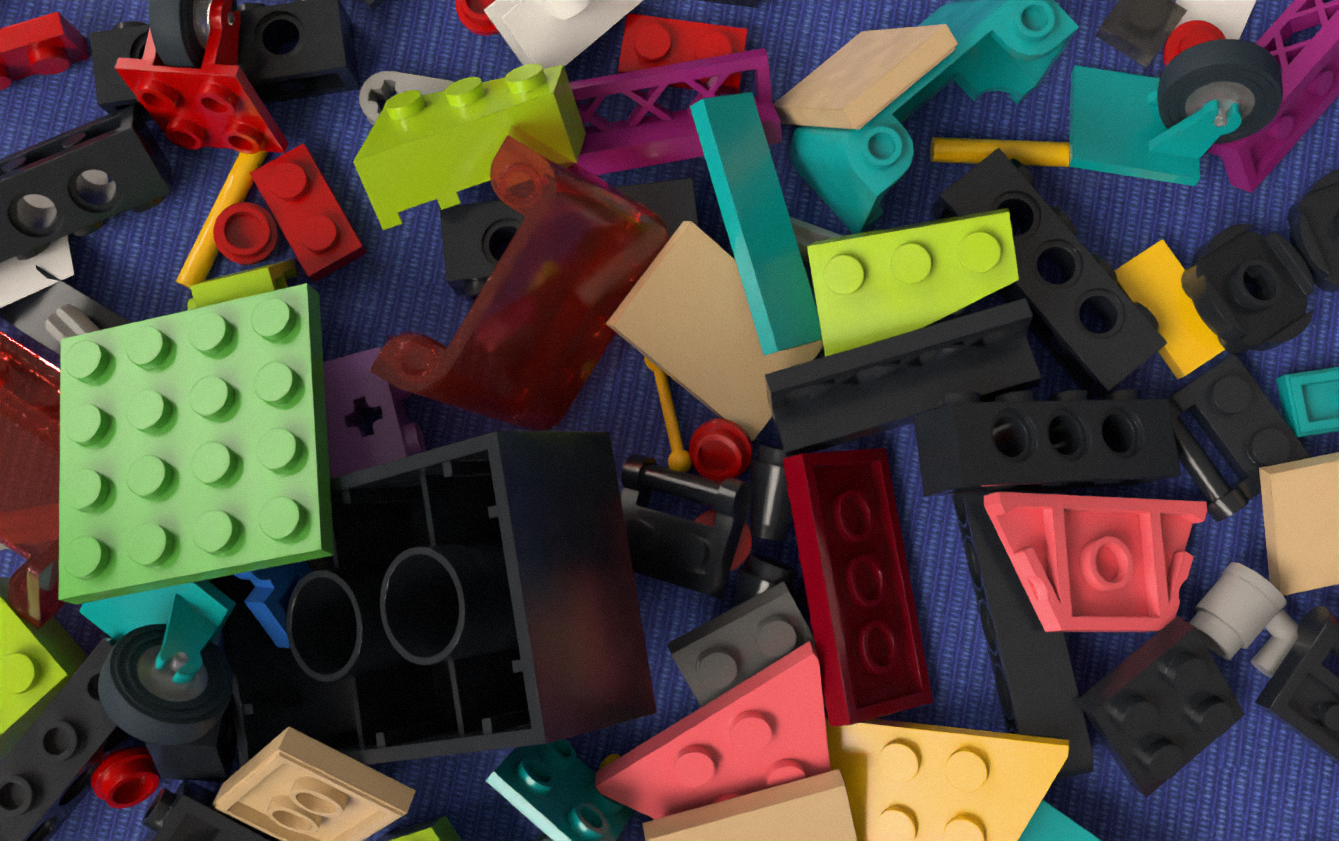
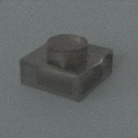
M1119 0L1100 26L1096 37L1148 68L1187 10L1172 0Z

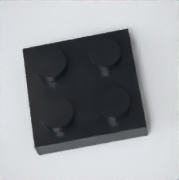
M1179 616L1076 700L1129 783L1146 798L1168 779L1177 774L1182 767L1245 715L1197 629Z

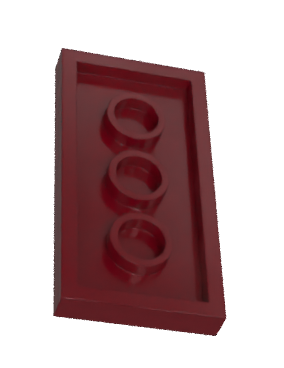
M886 448L803 453L783 458L787 493L791 504L799 549V561L803 572L810 623L820 665L822 692L825 698L830 727L853 725L932 703V693Z

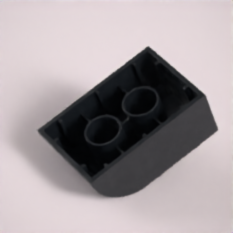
M495 431L330 479L334 555L306 561L313 572L305 575L297 583L287 608L286 629L290 648L277 647L244 601L255 588L250 580L239 579L234 574L216 578L217 588L236 603L222 631L226 659L233 674L231 700L240 768L287 727H291L364 765L547 744L657 713L610 432Z

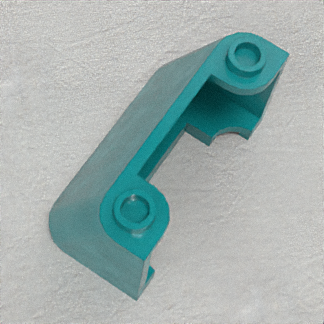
M960 0L943 5L918 26L946 24L958 42V45L955 46L956 49L859 130L799 125L794 131L790 146L791 162L796 171L852 234L866 232L883 215L879 204L885 192L904 176L912 162L914 155L913 142L907 130L901 124L953 80L973 101L986 92L1002 91L1009 93V97L1016 105L1040 86L1079 28L1054 0Z

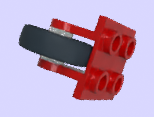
M149 0L150 28L143 58H118L114 69L172 144L191 150L200 149L201 147L233 149L244 154H256L259 151L285 153L288 141L240 66H237L241 17L237 9L236 0Z

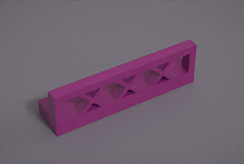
M1294 0L1255 43L1268 50L1276 59L1279 67L1282 68L1283 96L1276 116L1264 128L1237 141L1213 144L1206 151L1222 157L1231 186L1252 193L1339 96V0L1323 4L1322 0ZM1321 24L1322 28L1312 39L1284 47V43L1293 33ZM1235 82L1219 87L1206 103L1215 99L1219 103L1232 101L1245 93V87Z
M765 48L569 82L583 126L587 121L594 126L584 127L586 135L577 163L533 178L535 186L704 156L690 106L702 98L723 96L717 90L729 74L754 69L757 97H754L767 143L768 145L781 143L780 118L772 102L768 55ZM711 77L707 83L700 80L702 78ZM685 82L699 92L685 110L671 112L656 102L668 84ZM650 88L646 94L639 90ZM623 93L638 103L629 117L622 121L610 122L595 112L606 95ZM589 98L585 105L578 101ZM648 111H650V112H652L653 114H655V115H651V116H645V114H646Z

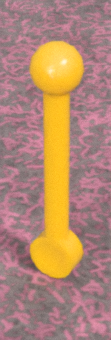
M644 356L647 368L654 372L672 453L668 457V466L673 470L687 472L692 466L689 452L683 448L667 374Z

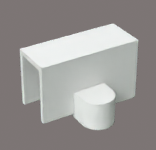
M495 0L484 11L522 65L540 64L545 69L558 65L566 66L643 0Z

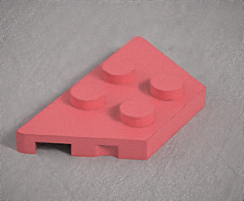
M996 492L983 496L984 507L1045 632H1159L1176 618L1180 604L1179 589L1188 578L1194 556L1185 551L1192 525L1205 521L1207 502Z
M810 641L598 770L595 772V788L601 795L656 820L829 772L830 762L820 665L815 647Z

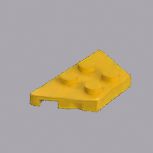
M825 713L830 771L839 769L842 775L857 841H1018L1069 755L1070 740L882 719H871L848 726L830 727L828 714Z

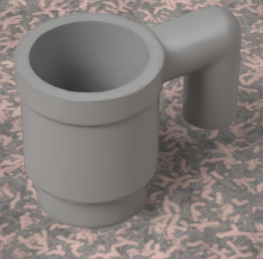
M1231 562L1227 566L1219 580L1194 608L1196 615L1189 622L1197 629L1207 649L1226 660H1231L1240 648L1247 649L1265 628L1272 636L1250 662L1257 670L1270 678L1299 637L1297 633L1298 624L1283 610L1287 602L1281 592L1263 576L1247 566L1236 562Z

